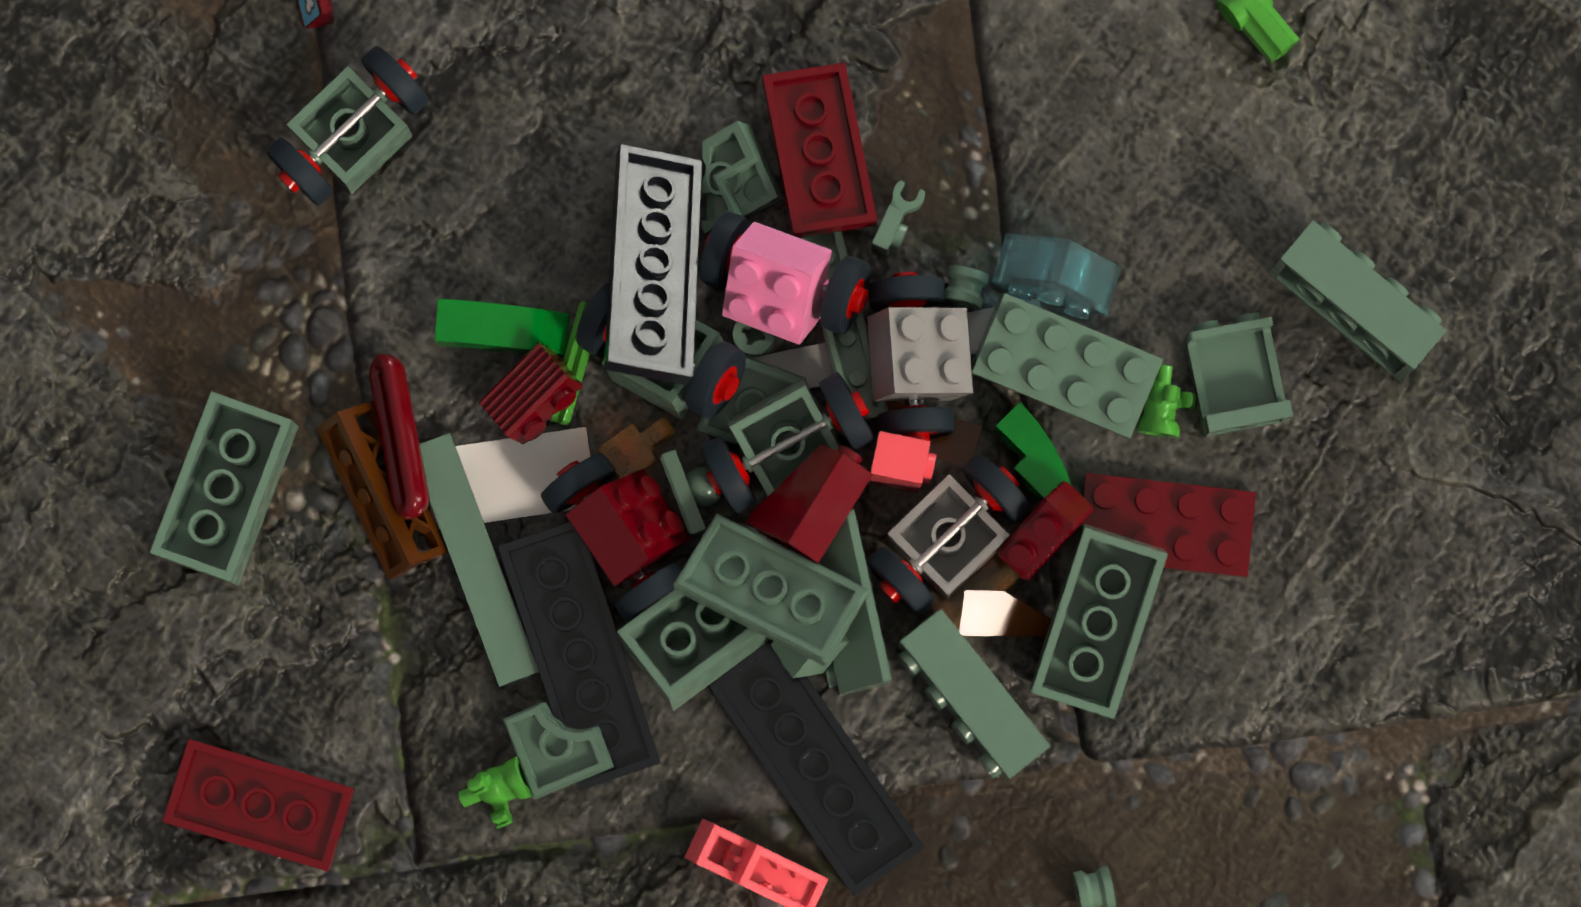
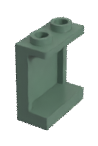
M1259 312L1248 313L1235 317V324L1219 326L1218 320L1206 321L1193 325L1194 331L1189 332L1184 338L1193 386L1197 395L1196 400L1204 438L1284 423L1293 417L1291 402L1285 399L1271 333L1273 326L1272 317L1260 318Z

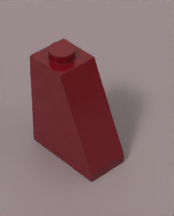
M820 444L748 516L745 523L769 540L819 563L873 474L859 465L863 458L849 448L840 445L838 450Z

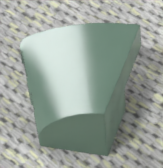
M736 121L703 141L702 160L706 166V173L702 179V193L707 194L706 220L702 221V229L705 234H710L717 220L725 212H733L748 218L785 199L751 125Z

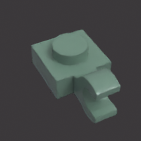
M901 180L894 187L892 202L872 242L871 251L887 257L891 247L900 248L909 227L902 224L904 216L907 213L920 209L925 198V191L920 189L914 201H905L901 197L905 182Z

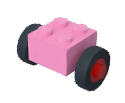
M725 212L717 220L705 241L700 263V279L712 287L726 288L722 316L800 345L819 320L822 327L835 333L845 334L851 328L858 314L862 312L868 298L871 267L864 260L846 256L839 263L831 280H828L827 276L832 250L757 222L751 224L749 219L739 214Z

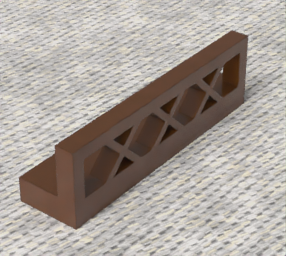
M374 401L338 411L316 428L388 580L400 577L416 565L441 557L449 552L428 508L421 516L413 519L400 517L394 509L388 474L380 470L376 462L377 453L383 456L384 453ZM368 415L375 430L373 437L361 431L355 419L356 417ZM414 529L425 534L431 549L419 552L412 538Z

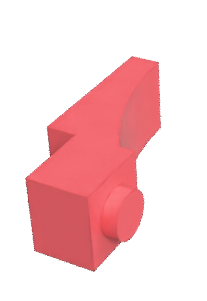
M702 819L684 856L687 860L785 907H816L828 881V878L705 819Z

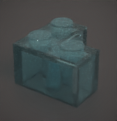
M1006 234L992 282L1008 289L1006 294L1025 302H1031L1032 297H1037L1038 300L1051 305L1065 306L1064 313L1070 316L1089 319L1090 314L1108 316L1121 267L1069 239Z

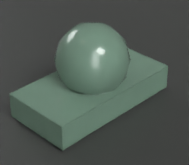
M676 450L662 454L660 459L690 537L696 538L704 535L706 528L698 507L706 508L713 506L720 500L723 493L717 495L706 475V472L710 471L708 466L695 467L688 471L685 476Z

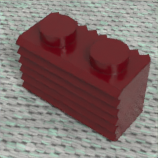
M538 342L479 401V404L506 436L521 444H525L538 438L544 432L546 422L552 419L553 414L565 410L574 402L576 392L582 389L583 385L552 349Z
M1062 481L1038 504L997 551L998 556L1023 579L1030 580L1084 523L1089 515L1094 512L1093 505L1068 482Z

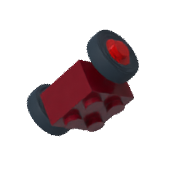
M599 453L580 463L576 460L565 466L556 474L558 478L550 483L540 496L553 514L577 505L566 516L612 584L616 586L630 578L633 579L635 583L632 585L631 590L623 595L615 604L623 620L629 623L674 590L673 584L682 571V567L678 563L670 564L658 572L653 571L649 573L648 570L663 562L690 541L691 537L685 530L682 519L672 511L661 495L656 481L648 476L644 469L602 486L612 477L615 470L603 453Z

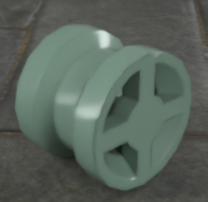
M950 265L947 272V277L950 281L948 287L944 289V302L961 308L981 310L983 299L980 294L982 288L988 284L989 275L973 268Z
M736 322L732 333L734 346L742 350L746 356L752 358L767 355L771 352L775 343L774 335L740 322Z
M1108 866L1098 867L1094 873L1089 874L1083 871L1073 872L1074 888L1079 907H1116L1115 893Z

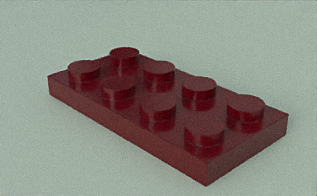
M838 63L763 75L762 86L792 236L802 238L876 226L877 216L846 64Z
M1092 473L1085 474L1083 497L1093 505L1094 512L1089 515L1083 524L1164 549L1168 555L1163 569L1241 578L1248 577L1256 492Z
M188 739L162 822L330 872L355 788Z

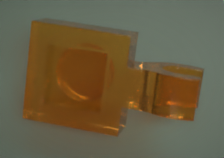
M665 417L655 422L642 433H639L632 423L599 446L598 449L610 461L615 474L620 479L641 469H646L656 462L658 458L651 449L671 438L676 432Z

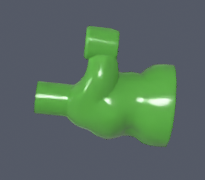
M1160 366L1143 407V415L1138 421L1136 432L1159 437H1180V427L1175 421L1176 410L1179 408L1193 410L1196 405L1197 395L1192 392L1180 393V387L1171 385L1172 366Z
M517 756L509 759L503 765L478 772L473 779L467 781V788L458 792L460 802L464 807L480 801L490 804L494 810L491 813V821L493 824H497V829L513 822L509 811V800L532 797Z

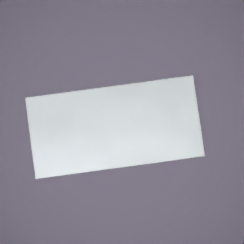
M586 427L542 433L538 438L525 444L507 438L456 446L484 523L552 513L540 496L543 490L558 478L556 474L565 466L576 460L580 463L590 457ZM429 501L431 515L438 529H440L434 511L432 509L431 503ZM573 505L563 511L572 510L577 505Z

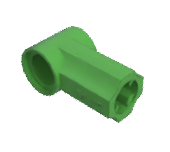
M1273 0L1217 1L1218 9L1225 20L1235 30H1242L1269 64L1282 57L1300 40L1274 9Z

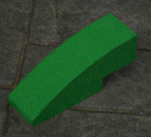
M438 298L435 342L438 346L479 348L482 351L519 354H527L539 342L552 349L557 356H564L567 348L569 314L514 305Z
M1019 402L995 426L993 431L1022 459L1011 473L1041 502L1062 481L1068 482L1070 485L1071 483L1054 445L1037 420Z

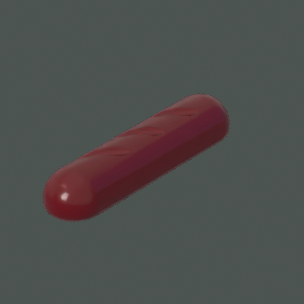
M382 353L373 359L369 370L372 396L394 509L400 517L413 519L421 516L428 508L430 501L429 489L405 367L397 357Z

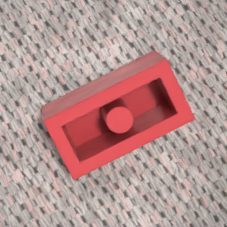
M879 431L871 470L873 475L869 483L919 493L922 483L930 484L937 454L928 453L931 441Z

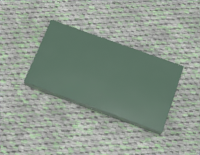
M717 513L673 584L675 591L824 667L827 666L868 596L867 588Z

